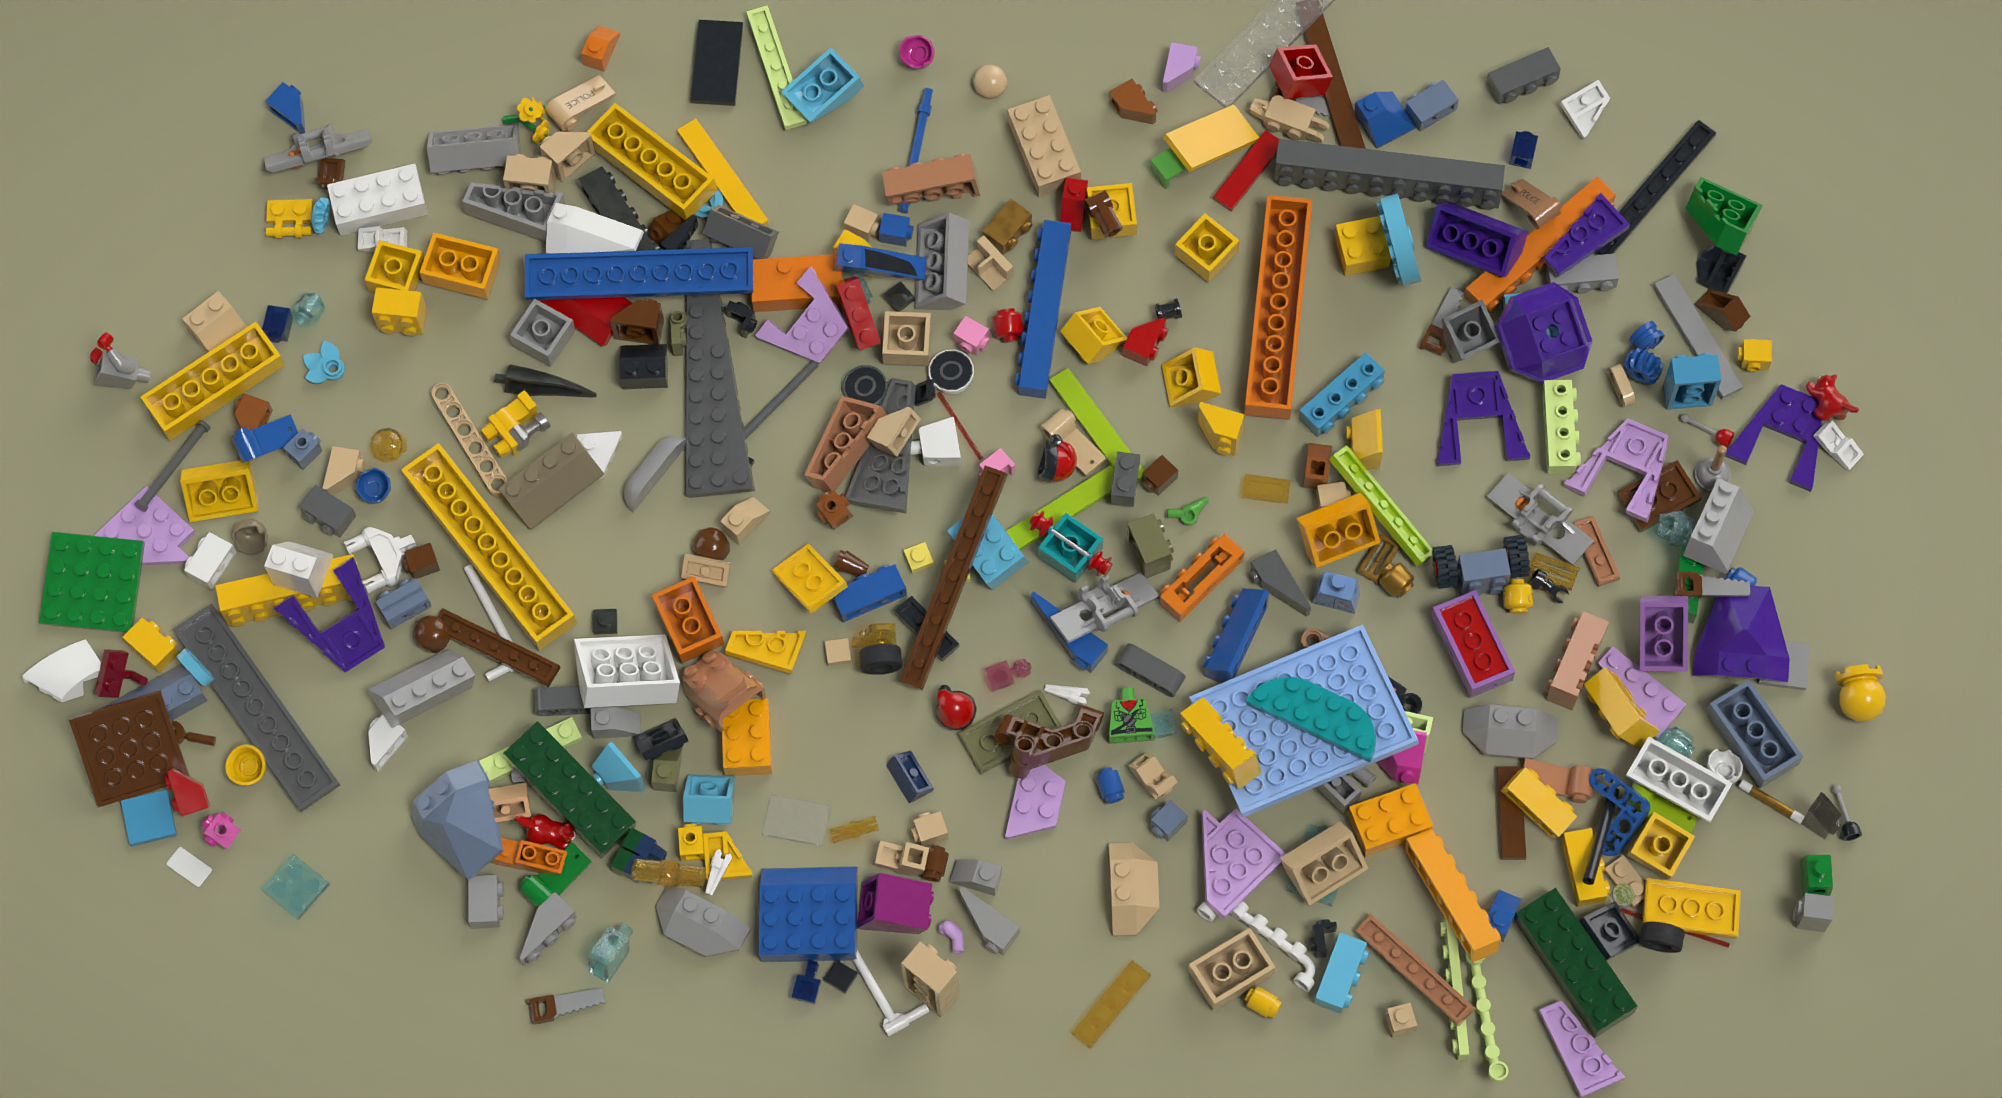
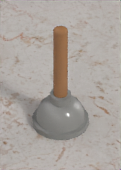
M1723 445L1718 447L1715 457L1702 459L1696 466L1694 479L1702 490L1712 492L1717 478L1727 482L1731 480V470L1724 461L1727 448Z

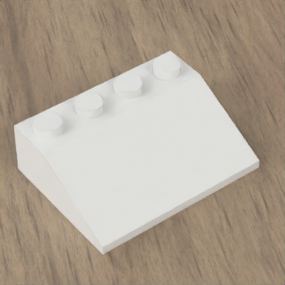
M666 634L574 639L579 688L584 708L677 702L680 681Z

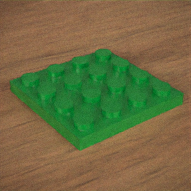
M52 532L39 623L42 625L127 633L134 626L145 542Z

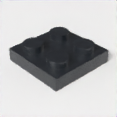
M676 718L633 737L645 761L657 759L662 753L669 750H677L684 743L689 742Z
M1616 902L1584 916L1579 921L1606 961L1639 944V935Z

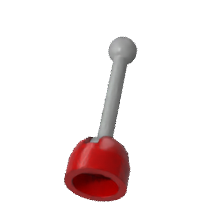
M1688 414L1681 415L1682 422H1689L1715 435L1718 445H1723L1726 448L1729 447L1735 432L1728 429L1715 431L1691 419Z

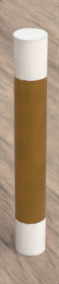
M1742 780L1738 787L1801 824L1805 817L1745 780Z

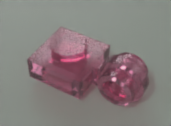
M1021 659L1013 664L1014 667L1009 668L1007 660L985 668L993 692L1015 684L1012 675H1017L1018 678L1030 675L1031 664L1026 659Z

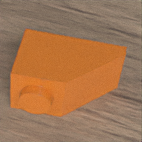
M598 26L591 32L581 52L583 65L605 72L620 37V32L603 26Z

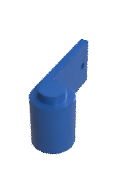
M290 414L252 430L244 427L234 431L236 436L232 437L241 462L244 463L284 447L298 434V431Z

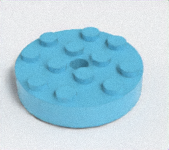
M1396 193L1380 198L1381 202H1378L1377 206L1398 284L1403 282V286L1421 282L1413 251L1415 246L1410 228L1406 225L1399 195Z

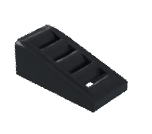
M694 214L661 242L662 250L685 248L687 241L690 240L698 228L697 217Z

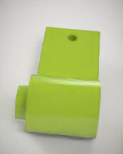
M1633 782L1631 787L1650 803V811L1645 820H1647L1650 814L1656 812L1692 834L1698 819L1696 815L1639 783ZM1629 800L1627 802L1633 804L1636 807L1635 812H1642V802L1635 803L1632 800Z

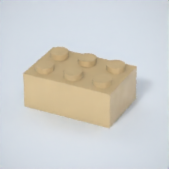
M1251 928L1189 964L1188 968L1189 974L1213 1011L1275 975L1276 970L1275 965Z

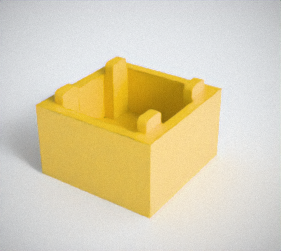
M1132 183L1087 187V198L1104 190L1108 193L1113 210L1122 225V230L1113 237L1137 235ZM1089 215L1091 239L1105 238L1096 220Z

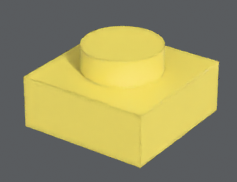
M925 542L904 550V555L912 573L934 565Z

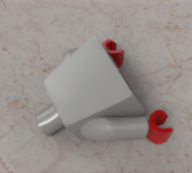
M107 332L102 334L97 340L99 348H94L90 353L91 362L97 365L94 384L132 389L136 381L148 383L151 370L138 368V358L120 355L116 348L113 349L110 346L114 338Z

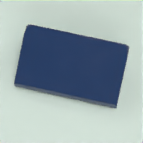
M911 750L893 756L887 763L888 770L908 803L914 802L934 790Z

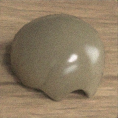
M246 519L235 525L232 532V540L236 542L238 551L245 554H258L265 550L268 533L261 522L254 519Z

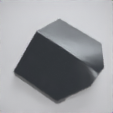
M1714 244L1703 251L1697 262L1698 283L1710 289L1728 293L1737 279L1747 255L1741 252L1737 255L1728 254Z

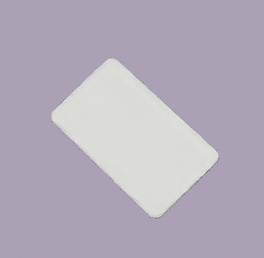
M179 847L166 863L167 866L197 887H200L212 872V868L182 847Z

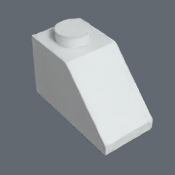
M383 714L380 718L377 717L372 721L368 731L371 763L377 772L380 771L408 737L406 730L400 725L391 728Z

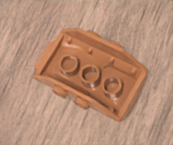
M719 651L705 653L701 660L694 665L688 666L682 675L684 694L696 707V714L702 721L705 720L711 728L715 726L721 732L724 731L722 720L754 695H758L763 700L766 699L762 683L757 678H753L748 671L743 672Z

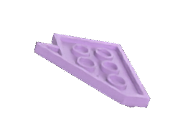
M146 486L94 535L144 541L142 566L185 564L189 556L180 548L195 534V531L157 495L148 504L146 512L139 510L134 503L140 500L149 488Z
M1236 808L1220 823L1206 810L1201 815L1206 905L1223 920L1282 864L1280 858L1286 855L1281 848L1250 820L1242 817L1241 812Z

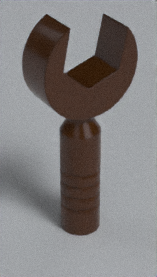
M172 721L173 727L176 728L179 744L186 739L190 742L215 746L216 737L193 732L186 733L181 723Z

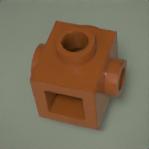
M835 490L831 493L827 491L818 498L819 502L816 505L820 510L816 513L824 523L829 521L834 530L853 517L847 508L850 503L843 493L838 496Z

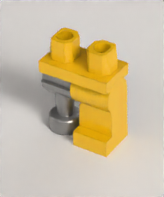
M525 390L518 394V398L509 405L497 411L495 415L489 416V423L481 429L483 437L488 442L497 436L501 439L500 442L493 446L500 458L510 453L516 456L520 453V450L528 446L529 438L539 429L546 431L551 427L546 417L541 412L538 413L537 405ZM530 419H534V422L525 427L522 426Z

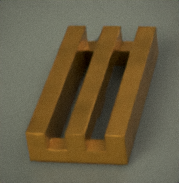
M1383 534L1379 535L1380 542L1384 541L1386 544L1370 570L1367 571L1365 568L1381 543L1371 548L1357 571V574L1364 575L1368 580L1371 579L1376 585L1383 576L1381 571L1392 562L1400 549V545ZM1393 546L1394 548L1390 552L1389 556L1385 560L1379 572L1377 573V575H1374V571L1378 567L1379 563L1383 559L1389 547Z

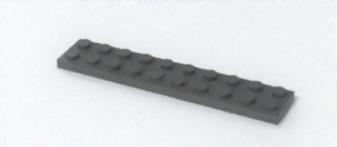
M212 603L173 629L184 647L191 651L214 676L215 679L210 684L253 745L262 752L265 762L300 812L340 786L335 776Z

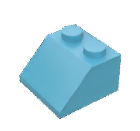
M688 774L683 795V821L692 824H731L735 776Z

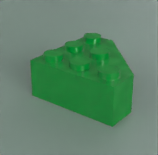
M1700 177L1687 203L1686 210L1715 246L1728 254L1737 255L1751 232L1763 205Z

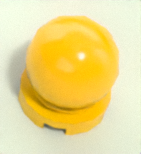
M1868 664L1855 665L1844 668L1845 673L1835 672L1836 684L1843 686L1839 693V704L1842 712L1848 718L1857 722H1868L1877 718L1882 713L1886 705V693L1883 686L1878 682L1883 678V671L1880 665H1876L1875 669H1869Z

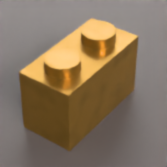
M1010 198L982 230V236L984 235L1004 255L1008 250L1011 251L1015 248L1018 238L1022 234L1025 235L1030 231L1033 225L1032 213Z

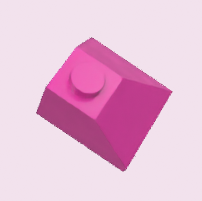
M1414 730L1419 741L1418 745L1377 761V763L1395 781L1419 784L1427 732Z

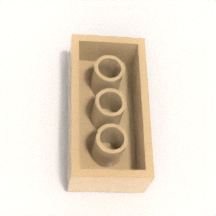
M1050 95L1007 109L1008 123L1038 197L1064 189L1066 177L1081 179V170Z
M919 942L901 963L904 987L942 1017L960 996L957 967L948 959L942 960L937 955L938 951L932 945L927 944L925 946L922 942Z

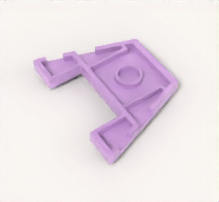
M809 267L797 282L799 286L814 297V300L787 334L769 319L755 336L821 363L850 327L836 304L831 300L824 284L820 282L816 271Z

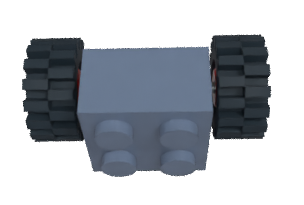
M1524 535L1504 537L1503 549L1459 555L1458 561L1454 555L1455 551L1452 545L1433 547L1432 560L1438 589L1459 586L1460 596L1476 590L1478 596L1489 592L1491 595L1503 593V587L1508 585L1509 579L1530 575L1529 552L1527 551L1528 547Z

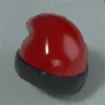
M1054 434L1050 441L1045 442L1038 468V478L1047 482H1061L1069 478L1077 466V455L1073 446L1070 443L1064 442L1058 434Z
M948 685L940 686L937 693L938 705L936 708L939 722L950 730H961L971 725L977 712L973 697L963 691H951Z

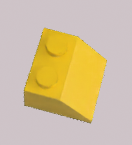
M1101 307L1075 312L1060 330L1067 343L1072 345L1079 353L1080 358L1088 364L1102 361L1122 346L1127 339Z
M1194 347L1162 364L1170 407L1206 402L1221 394L1213 351Z
M1200 402L1198 424L1212 449L1224 456H1235L1243 433L1245 414Z
M1375 409L1351 418L1350 426H1346V439L1351 440L1350 450L1366 469H1380L1383 453L1381 409Z

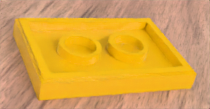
M809 543L771 570L773 575L810 614L848 587L846 581Z

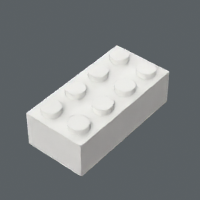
M416 164L327 185L340 236L357 232L359 228L382 226L428 215Z

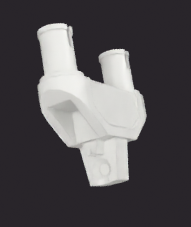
M367 527L363 529L362 534L344 541L349 555L365 547H372L382 567L381 573L363 580L368 594L386 585L388 587L396 585L402 572L403 558L406 557L404 551L417 547L412 535L401 539L399 536L393 538L391 534L373 527Z

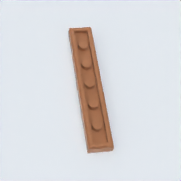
M1371 913L1355 929V932L1458 1026L1476 1009Z

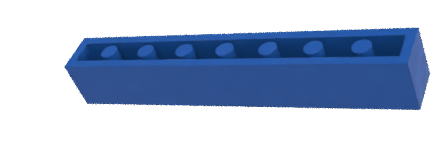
M1044 220L1043 228L1039 227L1037 241H1041L1040 248L1035 249L1034 262H1038L1037 269H1032L1031 282L1034 283V290L1029 289L1028 303H1031V310H1026L1025 324H1028L1027 332L1023 331L1021 345H1025L1024 353L1020 352L1018 366H1022L1021 374H1016L1015 387H1019V395L1044 399L1047 397L1071 237V223Z

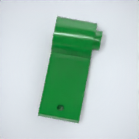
M573 842L564 850L567 851L561 875L541 873L539 876L528 875L521 881L520 885L522 887L520 892L536 908L544 903L554 892L560 895L592 863Z

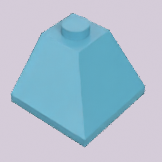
M612 741L607 744L592 765L594 772L592 777L601 786L604 784L608 790L643 792L645 787L641 775Z

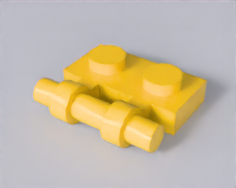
M267 200L266 221L268 225L275 224V227L266 228V236H275L276 239H281L283 236L303 238V236L312 235V226L304 227V223H311L313 200ZM284 224H296L295 227H284Z

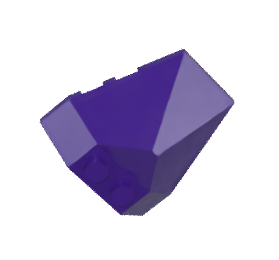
M1750 586V595L1747 597L1717 596L1694 653L1693 676L1717 678V676L1788 682L1790 658L1770 587Z

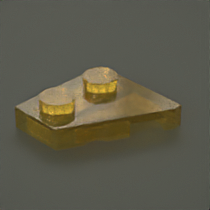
M895 623L870 624L867 629L859 632V637L852 638V648H864L874 644L897 645Z

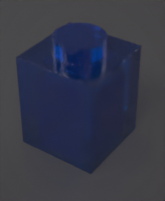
M1516 131L1509 165L1531 169L1538 140L1537 135L1528 131Z
M272 305L267 306L262 330L271 342H288L294 318L291 309Z

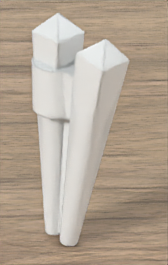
M1046 684L1044 688L1045 692L1078 705L1087 704L1084 697L1090 694L1088 688Z
M720 849L715 851L714 857H712L711 871L705 891L706 894L711 896L732 859L731 853L727 854L724 859H721L722 852Z

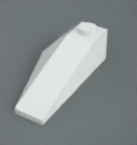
M555 203L547 221L546 254L636 251L644 232L641 229L576 206Z

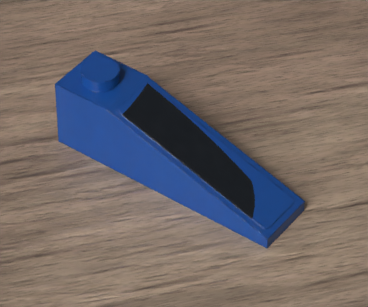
M839 243L836 248L834 271L924 281L927 258L862 245Z
M1033 591L1031 593L1032 605L1074 661V665L1082 671L1086 669L1092 673L1108 653V644L1091 632L1067 643L1050 620L1051 616L1061 612V610Z

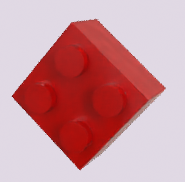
M1316 44L1278 47L1269 64V68L1285 99L1325 96L1333 79Z

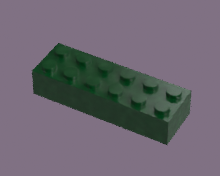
M538 721L503 752V759L567 824H570L571 828L601 859L628 835L631 827H636V821Z
M1556 888L1515 913L1513 920L1594 1038L1635 1013L1638 1007Z

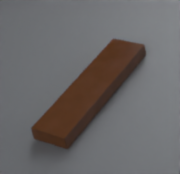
M1521 766L1497 767L1502 860H1526L1524 812L1501 791L1517 771L1521 769Z

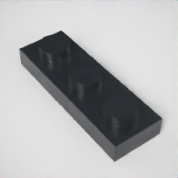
M910 596L895 610V614L918 635L927 610L913 596ZM947 631L937 653V657L942 662L960 647L959 643Z

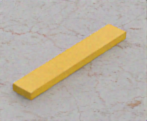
M695 118L677 129L678 134L704 171L715 179L717 188L734 212L763 225L769 224L762 210L698 120Z

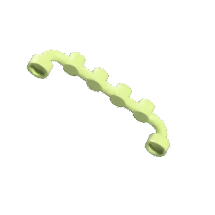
M1466 953V959L1471 964L1473 976L1471 988L1476 992L1477 997L1475 1010L1480 1015L1482 1023L1480 1035L1485 1039L1486 1044L1484 1057L1489 1061L1490 1065L1488 1075L1492 1081L1502 1082L1508 1075V1067L1504 1062L1498 1060L1500 1050L1495 1045L1493 1035L1495 1025L1491 1022L1489 1013L1491 1003L1486 998V979L1482 976L1480 966L1485 958L1472 963Z

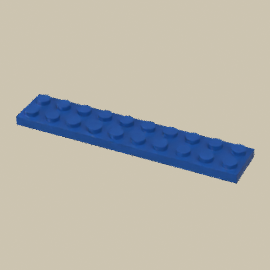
M753 247L525 254L526 300L754 293Z

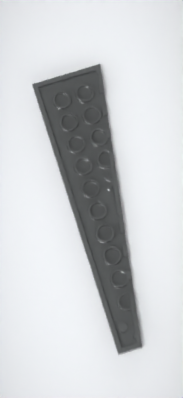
M709 238L687 241V249L712 248ZM720 294L687 295L686 439L688 441L686 442V495L688 498L755 491Z

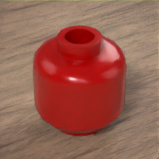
M1014 308L998 310L997 314L993 316L994 335L999 339H1003L1004 343L1017 341V336L1023 334L1022 316L1019 312H1015Z

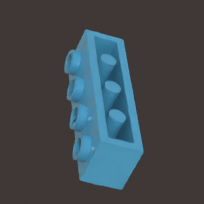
M1365 352L1299 410L1298 419L1317 437L1322 433L1327 434L1334 427V422L1339 418L1344 419L1351 412V407L1356 403L1360 405L1367 398V393L1372 389L1377 390L1384 383L1385 370Z

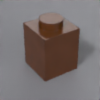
M1163 455L1142 472L1143 486L1149 492H1154L1158 496L1178 478V469Z
M431 543L404 551L406 560L402 561L406 573H411L414 579L441 571Z

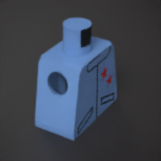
M1324 572L1317 581L1312 603L1355 614L1360 596L1358 581L1355 578L1340 574Z

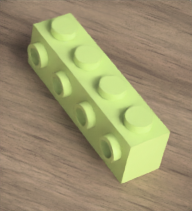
M1544 380L1542 399L1547 475L1575 474L1577 466L1581 464L1580 452H1576V444H1579V431H1575L1574 424L1578 423V410L1573 407V402L1577 400L1576 388H1572V380Z

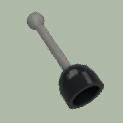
M1835 785L1832 788V792L1837 796L1845 819L1841 829L1843 839L1845 841L1855 840L1862 836L1861 829L1857 823L1850 821L1841 796L1842 788L1839 785Z

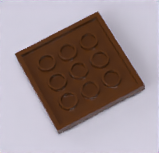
M161 690L69 718L98 807L167 787L164 777L168 776L167 771L174 768L190 776Z

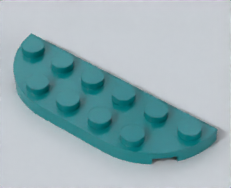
M1296 677L1276 678L1258 686L1245 700L1246 705L1363 760L1371 762L1376 748V735L1373 723L1365 710L1353 701L1310 681Z

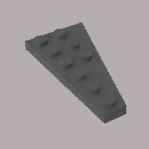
M892 378L881 406L887 415L906 407L914 410L916 385L912 381ZM912 434L898 457L877 449L872 443L860 458L845 497L850 504L906 514Z

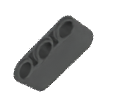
M1131 643L1127 644L1116 662L1117 667L1169 697L1175 696L1186 678L1180 670Z
M579 686L544 687L534 691L535 714L538 716L591 714V708H584Z

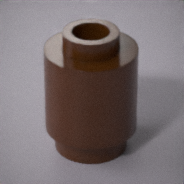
M932 845L929 848L925 870L922 874L923 879L931 882H940L941 877H944L949 857L944 847Z

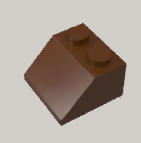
M637 300L611 317L610 322L616 340L660 344L664 317L661 303H658L656 300Z

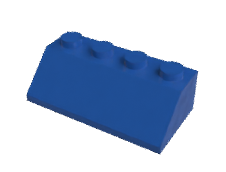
M1243 588L1240 595L1236 594L1231 603L1232 613L1231 615L1226 614L1221 625L1224 630L1221 636L1216 635L1212 647L1215 649L1211 656H1206L1202 667L1205 668L1204 677L1218 683L1235 678L1268 607L1269 591Z

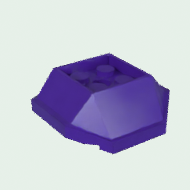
M1555 282L1510 297L1501 317L1495 325L1508 368L1514 373L1521 374L1530 380L1542 384L1544 380H1553L1585 367L1592 338L1579 300ZM1547 327L1552 332L1551 338L1546 333Z

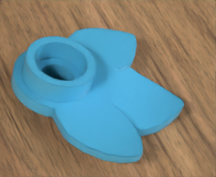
M323 341L320 353L303 355L304 363L310 370L305 376L306 380L318 384L327 379L337 380L344 375L345 366L339 359L340 353L336 346L330 342ZM331 368H338L336 372H330Z

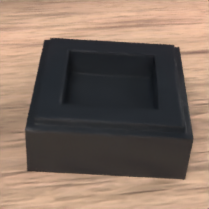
M837 960L826 977L825 982L846 994L858 976V972Z

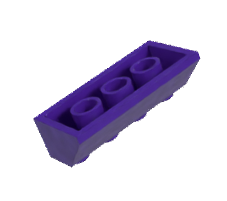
M1453 202L1437 204L1426 247L1499 276L1506 277L1523 252L1528 231Z

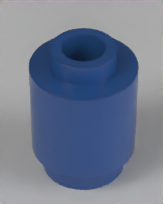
M1112 767L1100 770L1098 772L1099 775L1095 779L1102 799L1106 800L1107 804L1123 800L1125 798L1123 795L1125 790L1118 770H1112Z

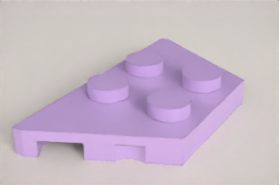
M1046 765L1031 769L1028 776L1018 778L1005 839L1010 840L1015 836L1030 835L1039 830L1046 831L1056 828L1066 781Z

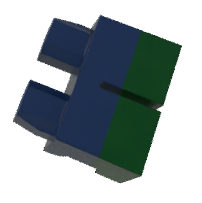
M631 827L622 844V848L620 847L611 864L612 872L620 876H626L636 883H639L641 880L652 884L657 872L648 867L651 860L662 864L667 856V851L658 846L655 839Z

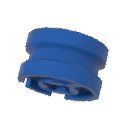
M1649 321L1638 328L1628 341L1632 346L1642 350L1647 349L1648 351L1659 345L1665 335L1661 330H1657V325L1654 321Z

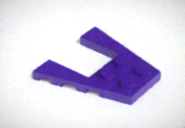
M1499 371L1452 374L1438 466L1461 465L1457 420L1502 417L1506 461L1530 460V453L1526 448L1524 437L1518 427L1516 416L1509 403Z
M1781 384L1730 446L1725 457L1746 465L1764 426L1806 444L1789 483L1811 492L1819 445L1813 435L1821 428L1822 422L1814 413V410L1819 406V401L1812 396Z
M354 557L340 564L333 571L358 608L326 629L319 632L294 594L274 606V610L277 613L279 612L293 627L302 632L310 642L319 647L344 672L349 671L385 648V643Z

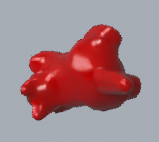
M1836 374L1820 376L1817 378L1816 384L1813 382L1806 384L1808 393L1819 401V406L1814 410L1816 417L1823 421H1828L1833 416L1838 420H1844L1848 412L1857 413L1859 411L1858 407L1851 405L1846 397L1836 389Z
M538 813L530 818L524 816L515 817V820L520 825L527 827L525 841L540 845L550 844L560 850H565L570 845L569 842L575 839V831L569 823L553 821L548 816Z

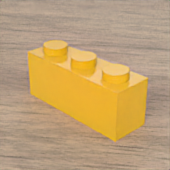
M1526 767L1517 771L1501 791L1551 839L1558 838L1577 817L1573 813L1574 809L1567 802H1562L1555 796L1557 793L1552 787L1544 785L1539 781V776L1535 771Z
M1592 828L1563 833L1561 839L1577 907L1603 903L1607 899V894H1610L1609 882L1604 880L1602 874L1605 871L1602 857L1594 884L1587 885L1582 881L1595 836L1593 835Z

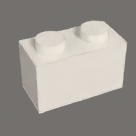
M209 532L206 538L203 537L199 541L198 550L194 556H190L186 561L184 571L189 579L212 591L237 552L232 544Z

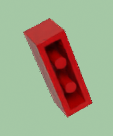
M852 276L834 283L855 347L858 350H863L881 343L859 278Z

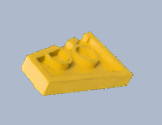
M732 631L725 649V655L792 674L807 631H798V633H785V631H777V633Z

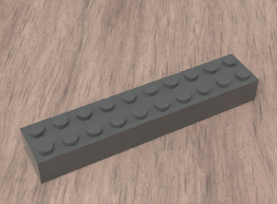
M1279 139L1274 182L1284 186L1294 184L1301 185L1304 188L1319 187L1327 191L1345 190L1351 194L1362 192L1368 193L1371 196H1389L1398 193L1399 199L1413 198L1419 202L1429 200L1436 201L1439 204L1453 202L1463 207L1480 206L1483 209L1491 210L1499 208L1505 165Z

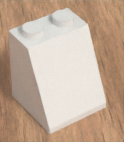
M288 541L272 545L264 567L273 585L318 598L334 555Z

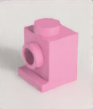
M1001 448L979 464V477L985 465L1007 474L1008 472L1011 475L1015 473L1014 462Z

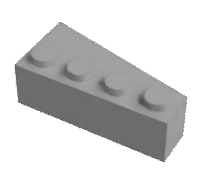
M471 182L462 203L465 214L546 242L549 216L555 203L565 204L563 192H555L554 194L545 193L544 190L535 189V191H527L518 187L509 189L501 188L499 185Z

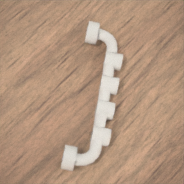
M1202 902L1196 910L1208 922H1212L1217 915L1206 905V902ZM1242 902L1230 914L1235 919L1246 923L1253 932L1263 935L1274 947L1281 948L1292 960L1302 963L1306 971L1305 973L1299 972L1293 981L1300 989L1309 992L1315 984L1313 980L1315 966L1313 961L1305 955L1307 948L1297 941L1293 945L1287 942L1285 939L1288 935L1280 928L1272 931L1266 927L1268 920L1261 914H1256L1255 917H1252L1247 913L1249 907L1246 903Z

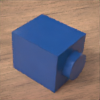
M883 213L879 230L880 242L906 247L908 239L912 240L914 226L910 224V217Z

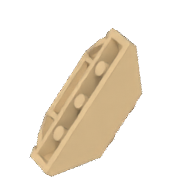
M1133 842L1109 843L1113 937L1137 936L1160 909L1158 863Z

